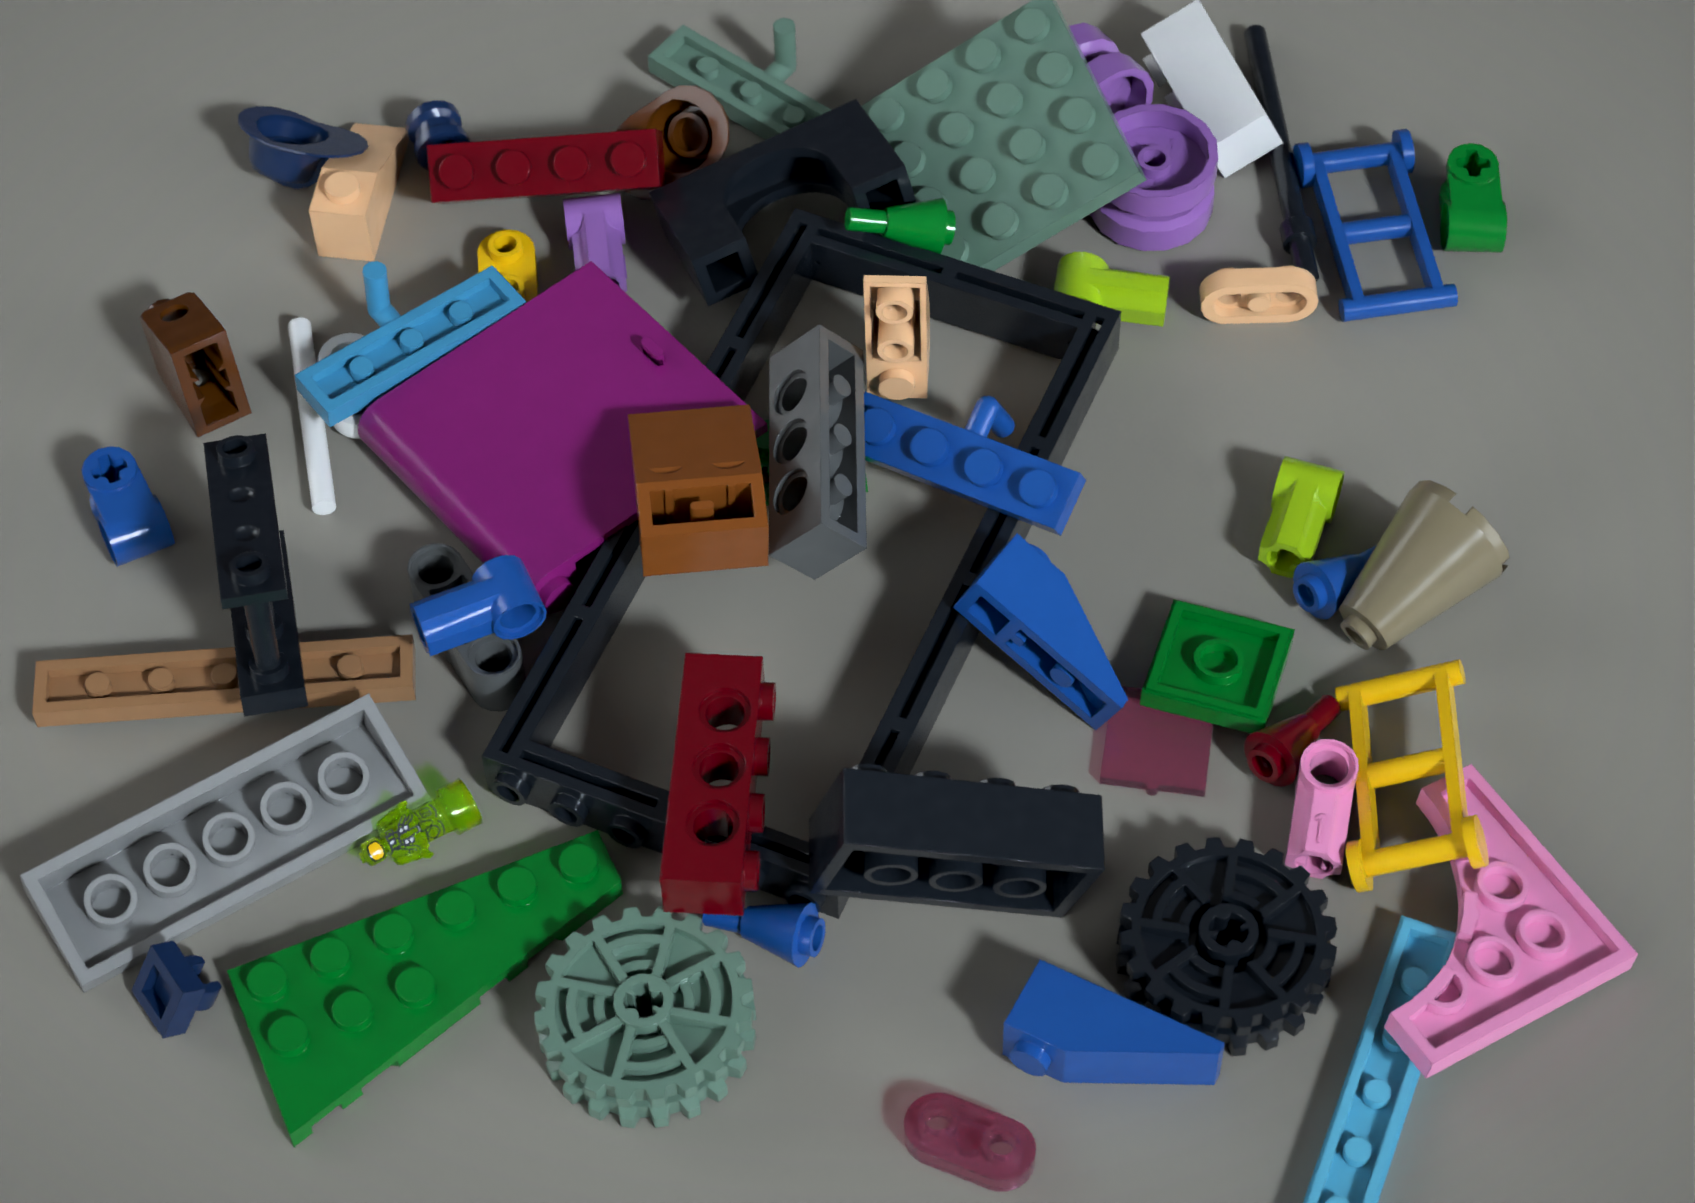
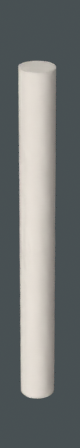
M301 317L292 319L288 323L294 377L295 374L316 363L311 322ZM296 387L312 510L318 515L331 514L336 510V500L325 422L298 392Z

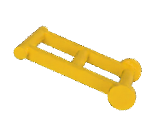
M1460 659L1335 687L1336 700L1341 706V711L1349 710L1352 746L1359 764L1356 792L1361 839L1346 843L1348 870L1353 886L1358 893L1373 890V876L1468 857L1473 869L1487 867L1489 864L1488 849L1481 822L1477 815L1468 816L1454 694V686L1466 683L1465 672ZM1436 691L1442 748L1372 762L1367 706ZM1445 774L1451 833L1380 848L1375 788Z

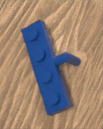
M864 392L866 461L1059 536L1062 535L1086 479L1077 471L987 438L990 430L997 437L1005 438L1011 435L1015 428L1013 418L994 397L985 395L977 400L963 429L871 393Z

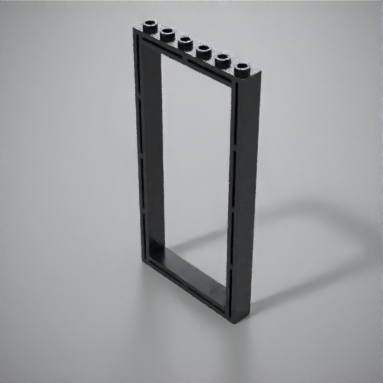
M795 208L705 365L744 401L812 280L864 296V275L926 276L930 318L1061 359L1017 449L1062 465L1119 349L1121 311L926 249L908 246L879 234L847 231L844 223ZM1096 324L1101 325L1099 330L1096 329ZM987 508L859 764L880 765L889 773L910 775L980 632L969 620L956 611L953 606L992 558L1017 533L1023 539L1026 538L1032 526L1031 524ZM637 520L628 527L626 525L604 541L482 754V761L488 789L493 791L503 801L513 805H523L526 803L550 812L557 820L573 827L586 825L609 834L613 840L629 848H640L643 846L662 854L669 800L668 790L550 748L646 577H643ZM764 826L763 833H752L750 850L760 851L758 891L761 890L786 899L789 904L814 903L818 913L821 912L839 919L849 897L809 893L808 841ZM712 836L706 838L703 842L715 844L727 838Z

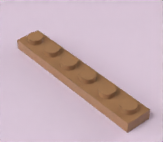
M413 634L300 642L308 706L301 708L347 705L368 693L374 703L416 700V648ZM235 647L36 661L32 715L37 727L243 713Z

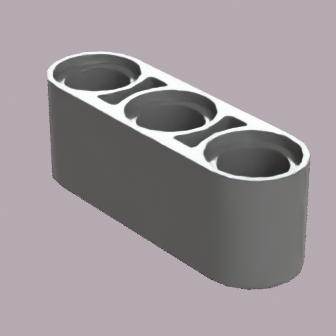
M432 543L422 546L412 554L408 561L407 571L414 602L472 581L473 572L461 554L455 548L446 544ZM493 633L443 652L473 700L481 708L489 711L502 712L508 710L526 679L522 651L517 639H502Z

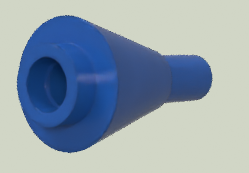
M1376 545L1360 554H1349L1300 563L1295 568L1293 575V594L1299 606L1316 618H1331L1339 610L1340 605Z
M814 903L751 905L744 908V916L703 914L702 916L704 926L739 933L742 938L798 968L805 965L809 957H816L819 954L825 938V921L823 918H819L818 910Z

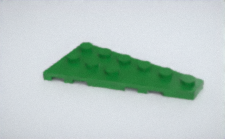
M598 830L227 970L293 1147H296L313 1133L312 1126L336 1107L340 1106L344 1110L362 1096L361 1088L391 1065L401 1066L481 1004L480 997L504 978L510 982L527 969V961L555 939L563 941L623 895L622 881Z

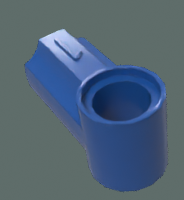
M515 555L494 557L483 563L475 571L472 581L409 604L419 638L430 657L493 633L502 639L513 640L524 637L540 627L547 614V610L522 559Z

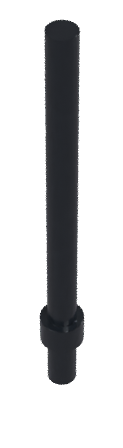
M1252 25L1245 30L1244 37L1257 98L1283 144L1269 152L1283 216V222L1280 225L1283 248L1285 252L1291 254L1293 266L1309 271L1317 282L1319 273L1313 250L1317 245V236L1313 220L1306 216L1266 30L1261 25Z

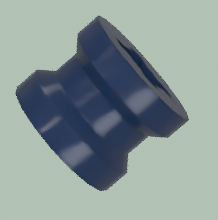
M433 100L423 103L414 108L405 122L409 140L414 144L416 159L421 167L428 171L427 145L470 142L467 133L462 128L458 109L447 101Z

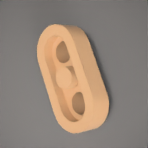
M1290 265L1265 268H1222L1208 275L1199 287L1203 315L1208 320L1218 324L1294 322L1309 316L1318 305L1315 277L1303 268Z

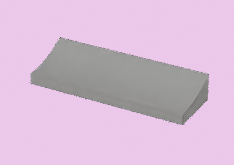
M368 693L26 871L20 877L25 894L50 933L83 993L143 962L151 945L173 940L175 943H178L397 826L401 816L403 818L400 824L403 823L404 814L406 819L408 815L410 819L411 814H413V817L416 814L418 815L419 810L422 808H431L432 799Z

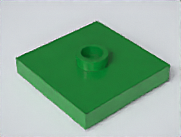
M1173 599L1141 691L1140 705L1251 734L1266 728L1293 644L1295 629Z

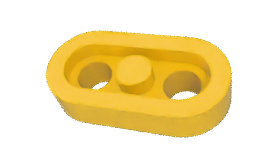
M509 229L496 231L485 237L478 247V273L493 265L524 298L526 303L538 296L537 261L535 246L531 238L520 231Z

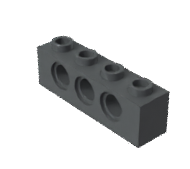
M820 324L769 357V556L814 580L867 549L863 350Z

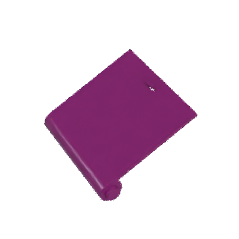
M590 261L377 399L361 416L358 423V435L482 563L503 555H515L521 558L547 613H555L565 608L575 594L577 583L575 563L602 545L608 537L626 525L628 527L638 520L628 414L747 404L599 267ZM751 409L757 439L768 431V426Z

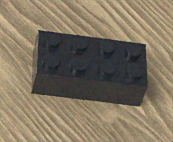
M859 764L841 770L809 818V893L1062 918L1105 870L1102 795L1079 793L1076 787L1057 784L1039 789L1016 786L1012 780L1006 778H987L979 782L952 779L949 774L941 771H924L915 775L889 773L880 765Z

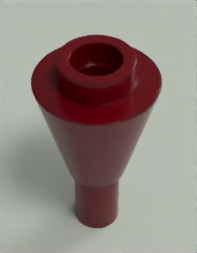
M1323 695L1304 713L1296 714L1248 735L1244 743V752L1252 773L1260 780L1275 786L1285 787L1292 784L1298 775L1300 759L1304 750L1311 743L1316 742L1320 732L1340 715L1341 706L1339 702L1330 695Z

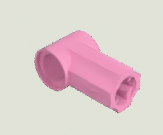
M1335 739L1318 740L1311 743L1304 750L1300 759L1285 865L1291 868L1301 865L1310 873L1312 878L1323 879L1329 875H1340L1342 872L1353 794L1359 771L1356 754L1344 742ZM1328 775L1334 777L1339 783L1324 784L1314 777Z

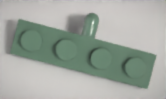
M780 18L773 24L775 60L764 71L685 25L677 29L648 55L650 73L674 87L679 85H697L711 92L722 104L729 119L765 140L831 110L784 83L797 68L796 29L794 21L789 18Z

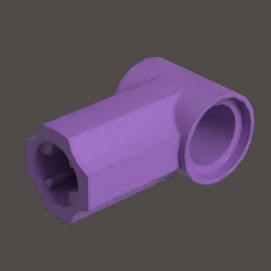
M620 193L563 199L569 250H573L575 271L592 261L623 291H627V271L625 255H623L622 244H626Z

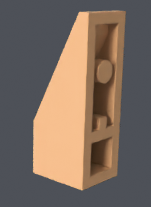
M354 123L349 131L364 137L367 140L368 149L362 154L352 157L328 158L321 168L309 207V215L318 256L374 261L409 137L406 128Z

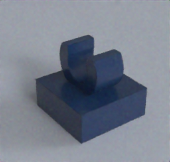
M174 940L150 946L131 990L163 1039L185 1034L195 1012L211 1008L222 988L219 981L203 984L199 975L205 964L202 956L197 955L185 957Z

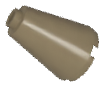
M1431 480L1419 481L1409 490L1340 605L1339 610L1344 619L1340 624L1341 629L1360 648L1368 650L1372 646L1379 650H1386L1500 577L1507 569L1508 565H1504V563L1509 559V552L1498 532L1473 506L1464 514L1449 503L1456 493L1446 486Z

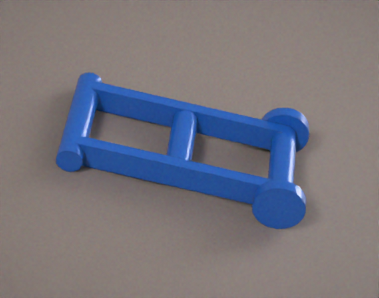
M1408 129L1394 130L1391 142L1314 153L1308 142L1294 144L1293 158L1300 189L1313 187L1346 296L1344 299H1339L1338 302L1339 315L1342 322L1457 306L1458 293L1454 283L1443 285L1408 175L1413 173L1415 167L1414 144ZM1387 166L1402 215L1342 223L1327 174ZM1409 237L1425 287L1364 296L1349 245Z

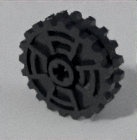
M1220 837L1207 838L1205 848L1200 850H1194L1187 842L1175 846L1173 860L1167 861L1157 856L1148 865L1150 878L1136 877L1129 889V896L1132 901L1122 905L1116 943L1120 947V952L1116 956V967L1118 974L1130 976L1124 983L1123 992L1127 999L1131 1001H1142L1145 1007L1224 1042V1046L1228 1047L1232 1056L1245 1055L1247 1044L1257 1042L1265 1051L1277 1047L1279 1041L1278 1033L1285 1031L1295 1036L1304 1029L1305 1018L1303 1012L1316 1015L1324 998L1321 993L1324 988L1329 987L1331 967L1334 966L1337 947L1332 945L1330 940L1336 936L1337 925L1335 917L1322 915L1328 904L1326 894L1323 889L1310 890L1307 887L1310 873L1301 865L1288 869L1282 864L1284 853L1274 848L1265 855L1254 852V844L1250 840L1240 839L1235 848L1224 847Z

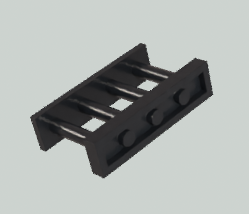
M266 433L252 436L234 435L223 440L203 443L222 610L229 608L231 610L239 690L244 717L307 707L308 700L284 530L279 531Z

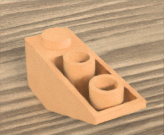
M864 275L867 392L891 400H904L907 398L927 399L930 354V303L927 277Z

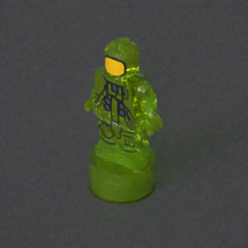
M457 778L436 789V798L413 811L407 808V801H400L394 809L376 823L380 840L373 837L360 844L358 856L361 862L373 867L386 860L387 853L397 865H404L422 858H431L434 853L428 850L430 847L429 842L452 831H455L457 835H461L482 824L480 811L463 781Z

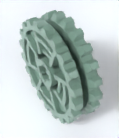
M657 906L652 916H641L637 907L624 908L622 919L611 922L605 915L593 919L594 931L586 936L576 931L571 933L565 939L568 952L564 956L551 954L545 964L546 971L551 980L537 983L535 991L536 1001L542 1007L541 1010L534 1012L535 1025L539 1034L541 1052L547 1058L545 1064L552 1081L565 1080L562 1088L563 1094L572 1104L583 1099L589 1102L588 1111L590 1116L602 1121L610 1112L618 1114L621 1127L635 1128L640 1118H651L655 1128L669 1126L671 1114L680 1111L688 1119L700 1115L699 1102L707 1097L720 1102L728 1094L725 1082L728 1076L741 1078L747 1069L746 1059L741 1052L754 1050L756 1032L752 1028L753 1021L756 1020L753 1000L754 993L752 980L745 978L743 975L746 970L743 956L740 951L726 953L728 937L720 929H716L708 934L703 932L702 918L691 913L682 921L672 919L671 912H664L663 907ZM645 1014H653V1016L647 1018H639V1016Z

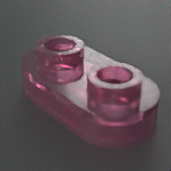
M946 1093L923 1095L916 1099L906 1111L904 1117V1141L906 1148L916 1160L925 1165L997 1192H1006L1019 1188L1029 1180L1034 1171L1036 1158L1035 1140L1029 1129L1017 1120ZM941 1117L950 1124L944 1129L936 1130L930 1128L926 1123L932 1118ZM997 1142H1005L1010 1144L1013 1150L1008 1154L1000 1155L994 1153L990 1146Z

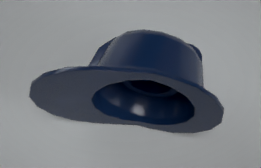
M255 106L244 109L238 115V125L249 135V160L256 172L286 187L294 189L310 187L318 181L321 168L328 158L352 157L362 154L368 149L367 140L361 135L346 129L315 122L290 110L269 106Z

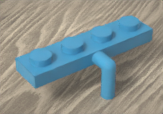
M378 261L369 262L362 270L367 310L380 328L295 374L297 390L329 427H332L371 405L389 391L524 305L526 301L492 265L401 316L390 303L386 266Z

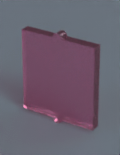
M1122 686L1129 700L1121 710L1108 720L1100 784L1145 789L1146 793L1150 796H1154L1158 791L1205 797L1213 724L1141 706L1142 688Z

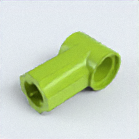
M1072 252L1059 260L1053 290L1121 311V322L1163 327L1170 276L1109 269L1107 263L1095 254Z
M1288 456L1284 457L1271 501V508L1273 510L1260 542L1258 560L1266 564L1271 573L1293 578L1294 570L1300 563L1313 561L1325 523L1331 524L1343 485L1344 471Z

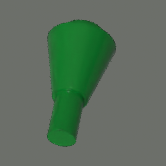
M944 198L885 207L884 210L848 207L846 210L845 229L847 231L880 233L883 237L896 242L926 249L941 254L944 245L952 244L955 235V213L953 210H947Z

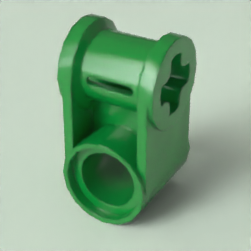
M1474 143L1461 144L1455 147L1448 156L1446 165L1447 179L1443 182L1439 191L1441 248L1444 252L1501 253L1506 242L1507 210L1505 202L1502 200L1497 156L1483 145Z

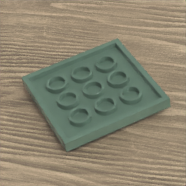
M1032 0L861 105L905 164L916 202L944 198L947 210L954 211L956 218L954 239L951 245H944L941 254L992 271L999 269L1147 180L1056 0Z

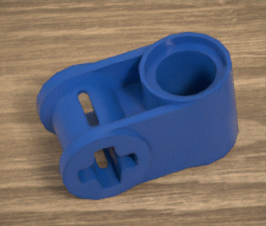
M111 446L100 448L91 453L83 463L82 475L90 494L89 501L92 514L98 523L106 548L116 567L175 545L173 532L157 496L152 494L132 454L123 448Z

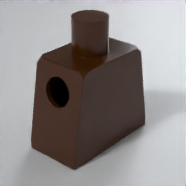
M187 292L173 299L158 300L141 314L140 321L157 371L197 437L252 413L226 330L194 292ZM193 369H203L210 374V378L205 385L201 387L196 385L195 382L199 378Z

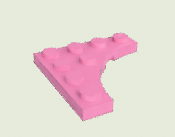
M1472 764L1463 768L1468 816L1477 815L1481 822L1488 849L1489 864L1487 867L1473 869L1468 857L1450 860L1458 898V923L1452 951L1445 966L1443 965L1433 980L1410 1001L1392 1011L1384 1026L1386 1031L1426 1079L1628 971L1638 956L1633 947ZM1443 777L1423 787L1416 801L1417 806L1429 820L1438 836L1451 833L1446 777Z

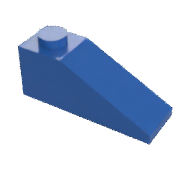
M1017 533L992 558L953 608L1094 730H1097L1121 710L1129 699L1066 575L1051 563L1043 550L1029 544Z
M1040 959L1004 1022L1002 1055L1010 1058L1012 1063L1025 1073L1033 1076L1047 1075L1062 1083L1214 1085L1220 1075L1225 1043Z

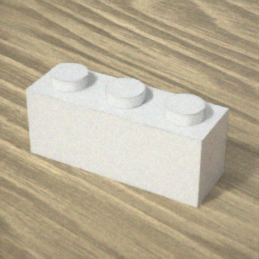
M1200 0L1193 1L1141 33L1151 51L1150 55L1143 58L1145 65L1159 87L1169 83L1173 92L1164 97L1168 105L1187 110L1205 122L1216 138L1218 169L1224 178L1283 144Z

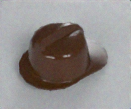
M679 85L665 91L659 97L630 115L616 131L655 128L661 130L663 134L666 184H669L724 157L729 143V117L722 104L711 92L697 85ZM655 189L626 191V193L642 200H651L649 192Z

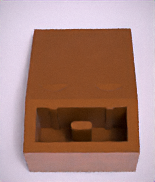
M750 404L628 414L643 577L768 566L769 526L763 475Z

